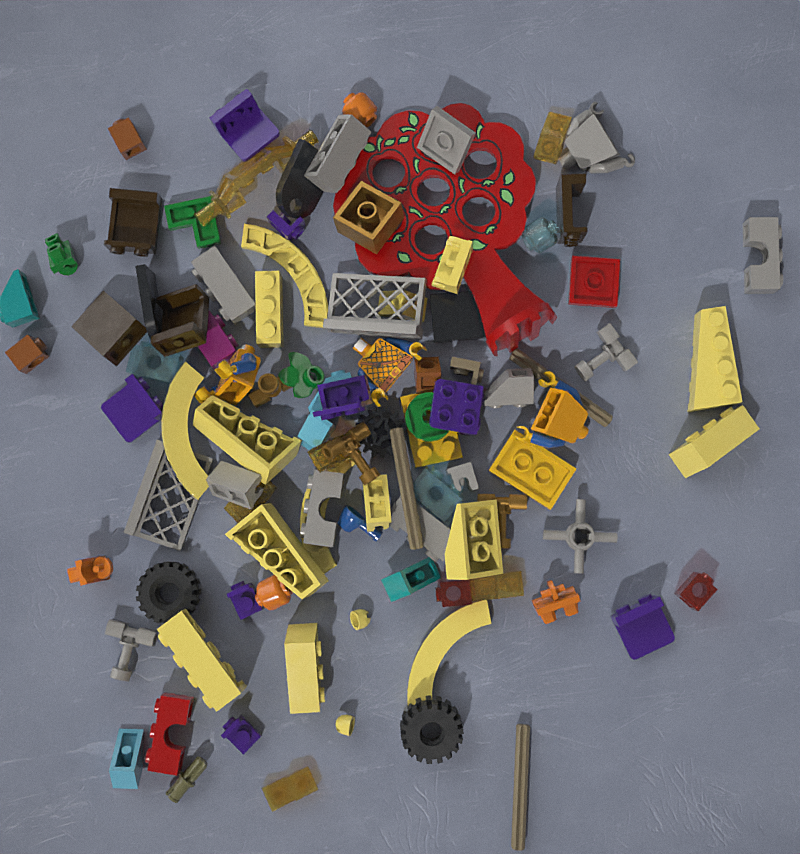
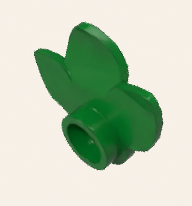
M290 352L288 354L290 366L282 369L278 373V377L283 384L293 387L294 397L306 398L311 395L313 389L318 388L317 385L323 384L324 372L320 367L312 365L307 356L298 352Z

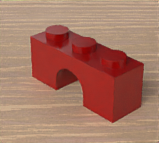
M165 692L160 698L156 699L154 713H157L156 723H152L150 729V738H153L152 747L148 748L145 763H149L147 771L175 776L182 771L186 746L174 744L170 740L168 732L173 724L187 725L190 722L194 697Z

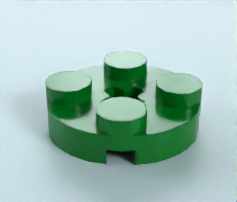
M433 392L417 395L410 402L405 413V421L410 433L415 438L426 442L438 441L449 433L448 430L430 427L428 421H424L422 418L426 416V411H431Z

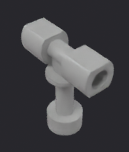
M609 323L596 332L605 344L602 346L603 352L587 363L583 360L574 367L578 375L586 382L594 376L592 371L608 359L611 362L616 360L624 372L637 364L638 361L629 348L627 350L623 348L617 339L620 337L619 334Z
M110 619L107 623L105 634L120 638L119 643L123 644L118 667H112L110 677L120 681H130L132 671L128 669L133 647H139V644L155 646L159 635L158 631L144 627L135 629L128 627L129 623Z

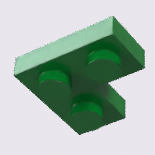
M211 196L164 206L170 231L193 226L198 249L221 244Z

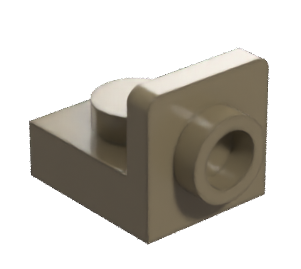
M452 356L449 369H453L454 374L468 376V373H473L471 384L476 385V383L482 382L484 369H480L481 362Z

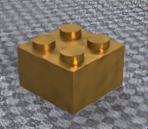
M360 181L334 215L333 219L338 233L378 254L404 219L401 202Z

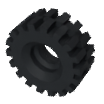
M179 562L158 563L145 571L146 573L140 577V585L136 586V591H138L136 601L140 602L141 606H139V609L146 613L145 616L148 619H154L156 623H166L184 609L189 614H192L196 610L195 607L199 605L201 600L199 599L201 594L199 584L201 583L199 579H196V573L188 569V566L185 564H179ZM166 583L175 584L179 590L178 597L173 602H166L161 598L160 590Z
M431 695L426 696L425 701H422L421 698L415 699L416 704L410 703L407 706L408 711L403 712L402 720H400L403 747L408 749V754L411 757L416 755V761L422 763L424 758L427 764H432L433 759H437L438 764L443 763L442 757L446 756L447 760L452 758V751L457 753L459 750L458 744L463 742V725L458 710L455 706H451L449 700L446 699L443 702L440 696H436V700H432ZM435 722L440 725L441 734L436 738H426L422 734L423 726L427 723Z

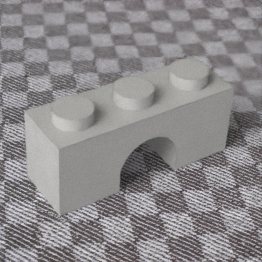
M749 217L743 223V247L757 248L763 257L761 265H750L744 270V294H773L780 290V287L783 285V273L780 272L783 252L779 248L782 227L778 225V217Z
M314 469V474H309L307 489H311L310 499L306 498L304 503V513H307L306 523H302L300 538H304L303 543L334 547L338 523L326 521L321 516L320 507L323 501L328 498L341 499L344 473Z

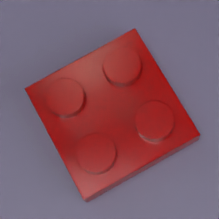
M572 256L568 305L616 308L618 304L620 259Z

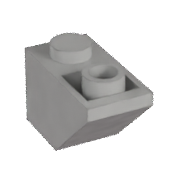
M531 368L506 369L483 392L484 405L490 408H501L503 405L525 407L527 404H534V376Z

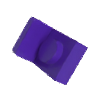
M272 210L267 216L268 222L289 241L293 238L298 239L305 231L304 227L306 224L301 216L291 226V221L283 213L278 215Z
M241 581L230 587L232 591L227 593V597L231 599L240 620L264 609L263 606H259L256 602V591L252 582L245 585V582Z
M242 714L237 719L232 716L222 726L225 731L221 737L223 739L227 738L243 755L262 736Z

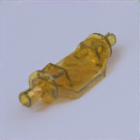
M309 129L308 132L294 142L289 137L284 136L282 140L285 145L265 147L250 160L242 161L224 174L216 193L212 190L208 192L212 202L195 213L199 222L205 226L219 214L230 219L231 213L247 203L239 188L241 186L246 188L255 181L253 177L260 172L264 174L270 171L274 165L280 173H283L287 163L283 164L281 159L291 157L299 139L306 140L312 146L319 142L313 131ZM235 196L237 199L228 205L232 197Z

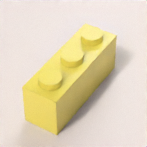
M255 271L256 344L259 348L284 347L282 275L280 271Z

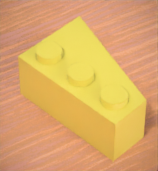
M743 405L736 409H733L732 406L719 414L721 417L719 420L712 419L702 426L703 431L700 433L698 431L694 432L685 439L686 443L668 454L685 478L710 467L760 429Z
M317 623L288 624L284 647L290 714L320 712L321 703L325 702V687L320 685V680L324 679L323 664H319V656H322L321 641H318Z

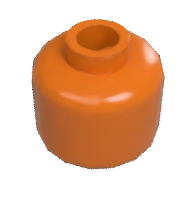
M351 93L344 99L343 115H353L367 128L377 119V106L365 93Z
M276 575L260 581L256 588V602L259 606H264L269 611L288 604L293 594L288 587L277 579Z

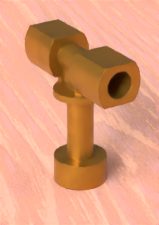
M266 373L258 380L259 388L248 395L254 406L258 408L270 401V397L278 396L281 390L285 392L292 387L283 384L278 376L275 377L273 374Z
M361 422L350 429L346 436L335 438L325 444L321 450L329 461L341 453L344 457L350 455L362 473L359 479L365 486L381 474L376 467L370 468L358 451V448L361 447L359 442L371 434L367 425Z
M477 494V501L497 500L501 548H511V539H506L507 514H511L512 509L527 510V495L509 494V497H495V494Z

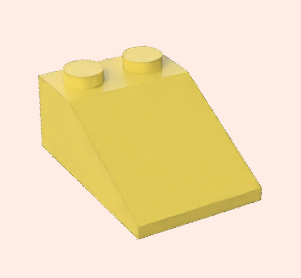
M497 500L459 503L456 505L445 551L447 579L468 580L503 574Z

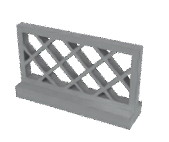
M333 273L327 319L323 321V329L330 333L422 339L423 329L421 324L427 279ZM339 280H348L352 285L344 294H341L338 290ZM365 281H370L375 288L364 296L358 287ZM388 282L394 283L398 289L387 298L381 289ZM411 284H419L418 293L410 299L404 290ZM356 290L362 299L351 307L346 298ZM379 292L385 300L374 309L368 300ZM402 293L408 302L397 310L391 301ZM343 301L349 310L343 316H335V308ZM366 303L372 312L365 318H360L355 311ZM389 304L395 313L388 319H382L378 312ZM412 305L416 310L415 321H406L401 314Z
M156 440L123 533L181 551L198 500L193 496L185 498L180 488L182 484L177 482L172 472L173 469L170 468L166 459L163 441ZM193 452L196 459L206 461L204 471L208 474L213 459ZM164 464H166L168 470L162 472ZM170 472L176 485L162 491L158 483L161 475ZM156 486H157L158 489H159V491H160V493H157V494L154 495V492H155V489H156ZM177 487L183 500L170 506L164 493ZM162 495L167 508L154 514L150 506L151 500ZM193 499V502H192V505H191V508H190V506H189V504H188L187 501ZM185 503L189 511L188 516L177 521L172 508ZM149 509L151 516L145 518ZM169 510L175 523L162 529L156 516ZM151 518L154 519L159 529L158 532L152 535L140 532L143 523ZM185 522L183 530H181L179 524ZM177 526L181 534L178 544L167 541L163 532ZM161 533L163 539H160V538H157V537H154V536H156V535H158V534Z

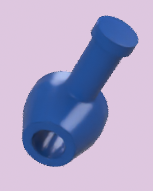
M346 505L342 510L338 525L343 530L350 533L359 527L371 536L375 542L380 538L383 533L381 530L375 528L374 531L367 532L366 520L356 509Z

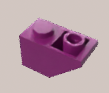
M209 311L206 344L198 347L211 367L216 369L219 367L220 362L224 360L228 362L236 353V347L239 345L232 334L227 336L222 329L226 325L218 314L214 316Z

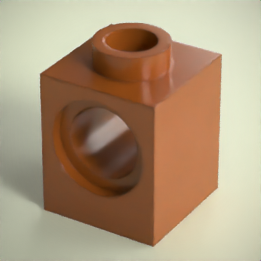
M129 117L115 121L108 128L125 160L147 150Z
M26 335L5 351V354L16 368L25 374H28L49 357L45 351L47 349L45 343L39 337L35 339L30 335Z
M422 357L421 360L414 358L416 394L434 392L435 381L441 379L439 357Z

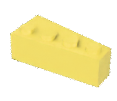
M726 306L702 309L694 316L692 370L687 412L733 406L743 402Z
M213 395L195 409L193 426L245 469L260 474L262 477L261 482L265 485L297 456L302 441L296 437L290 438L282 434L283 431L276 427L272 429L260 423L261 419L253 415L249 417L241 413L239 408Z
M272 503L261 504L225 534L230 540H234L239 544L241 549L247 554H251L258 560L261 566L276 575L280 582L301 599L311 596L329 582Z
M186 609L180 611L157 629L160 633L158 635L159 640L165 647L169 646L174 652V661L179 667L182 668L184 666L189 673L187 676L193 687L200 688L204 694L202 696L203 701L210 709L214 708L217 712L240 695L247 687L243 680L236 681L235 670L229 663L220 661L221 655L216 646L210 641L207 643L204 641L206 634Z

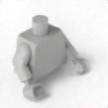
M593 102L589 110H585L572 120L567 131V138L564 141L570 151L558 158L565 170L578 163L581 170H587L591 174L609 173L623 168L624 165L632 167L635 164V158L632 154H628L631 163L626 158L618 157L620 153L599 120L604 110L601 112L594 111L598 104L597 102Z

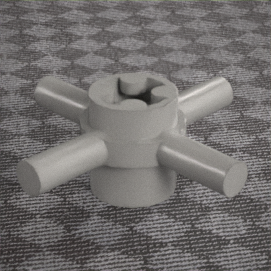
M576 499L575 522L569 525L566 531L543 530V540L566 541L568 546L575 550L574 573L584 574V550L590 548L594 542L617 543L618 536L617 533L594 532L593 528L585 523L586 500ZM576 529H581V533L587 536L580 543H576L575 540Z

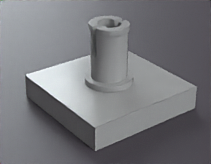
M436 106L431 110L417 148L453 174H456L461 169L476 133Z

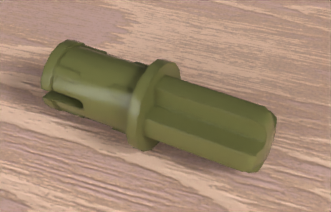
M198 756L184 772L178 774L179 778L166 791V795L172 802L178 803L186 791L196 785V779L207 768V761Z

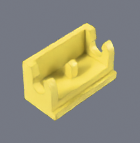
M449 236L432 282L433 287L458 294L473 251L472 241Z
M387 474L380 475L367 485H363L367 532L374 531L376 526H383V529L389 528V523L392 522Z

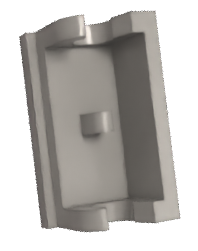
M221 461L206 479L213 496L248 509L254 507V503L263 492L262 487H258L255 491L256 486L262 480L260 474Z
M471 462L446 470V475L450 477L455 492L459 493L461 491L460 484L464 486L466 483L470 492L479 489Z

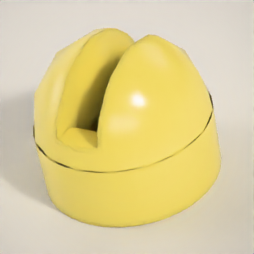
M357 609L350 613V621L355 630L367 627L371 621V618H367L369 612L365 609Z
M351 715L339 716L335 724L337 731L343 735L351 736L355 725V717Z

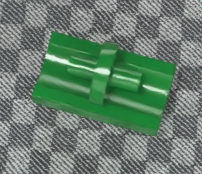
M58 233L46 238L45 243L48 246L47 253L52 272L54 274L59 272L67 276L75 273L78 264L70 241L66 240L63 242Z

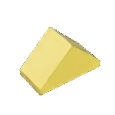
M393 290V291H383V293H384V294L387 296V298H388V297H389L391 294H393L396 290ZM404 290L405 293L410 297V299H412L416 295L414 293ZM402 293L391 301L397 310L408 302ZM381 294L378 306L385 300ZM426 297L424 299L422 322H424L425 312L428 299ZM389 304L378 312L380 316L391 317L395 313ZM411 305L401 315L405 320L415 321L416 310Z

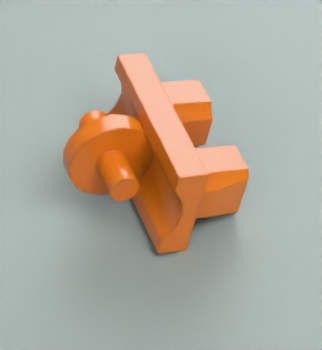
M104 555L75 561L76 567L67 569L70 583L80 581V586L111 579L110 575L113 572V564Z
M552 580L547 581L548 589L540 591L541 597L531 600L538 616H541L545 624L554 622L557 619L554 611L563 608L566 616L577 614L579 612L578 602H581L573 586L565 588L564 584L554 586Z

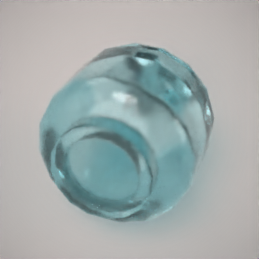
M540 217L525 226L522 239L530 251L534 250L537 253H541L557 243V234L560 231L554 220L549 222L545 217Z

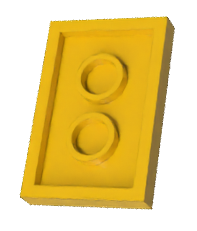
M419 394L400 397L404 418L408 405ZM430 410L426 411V416L422 417L428 423L430 420ZM407 428L415 468L463 458L457 432L449 431L444 438L438 441L426 442L415 438Z
M514 430L488 471L551 510L577 468L544 447L530 443L531 440H516L513 435L522 438L524 435Z

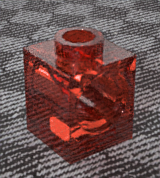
M693 572L674 594L692 610L699 611L718 589L712 585L715 581L705 572L702 574ZM696 583H700L702 593L696 597L692 592V588Z
M469 579L439 581L440 587H435L436 601L441 602L442 607L472 605ZM451 586H456L460 590V596L456 600H450L446 596V591Z

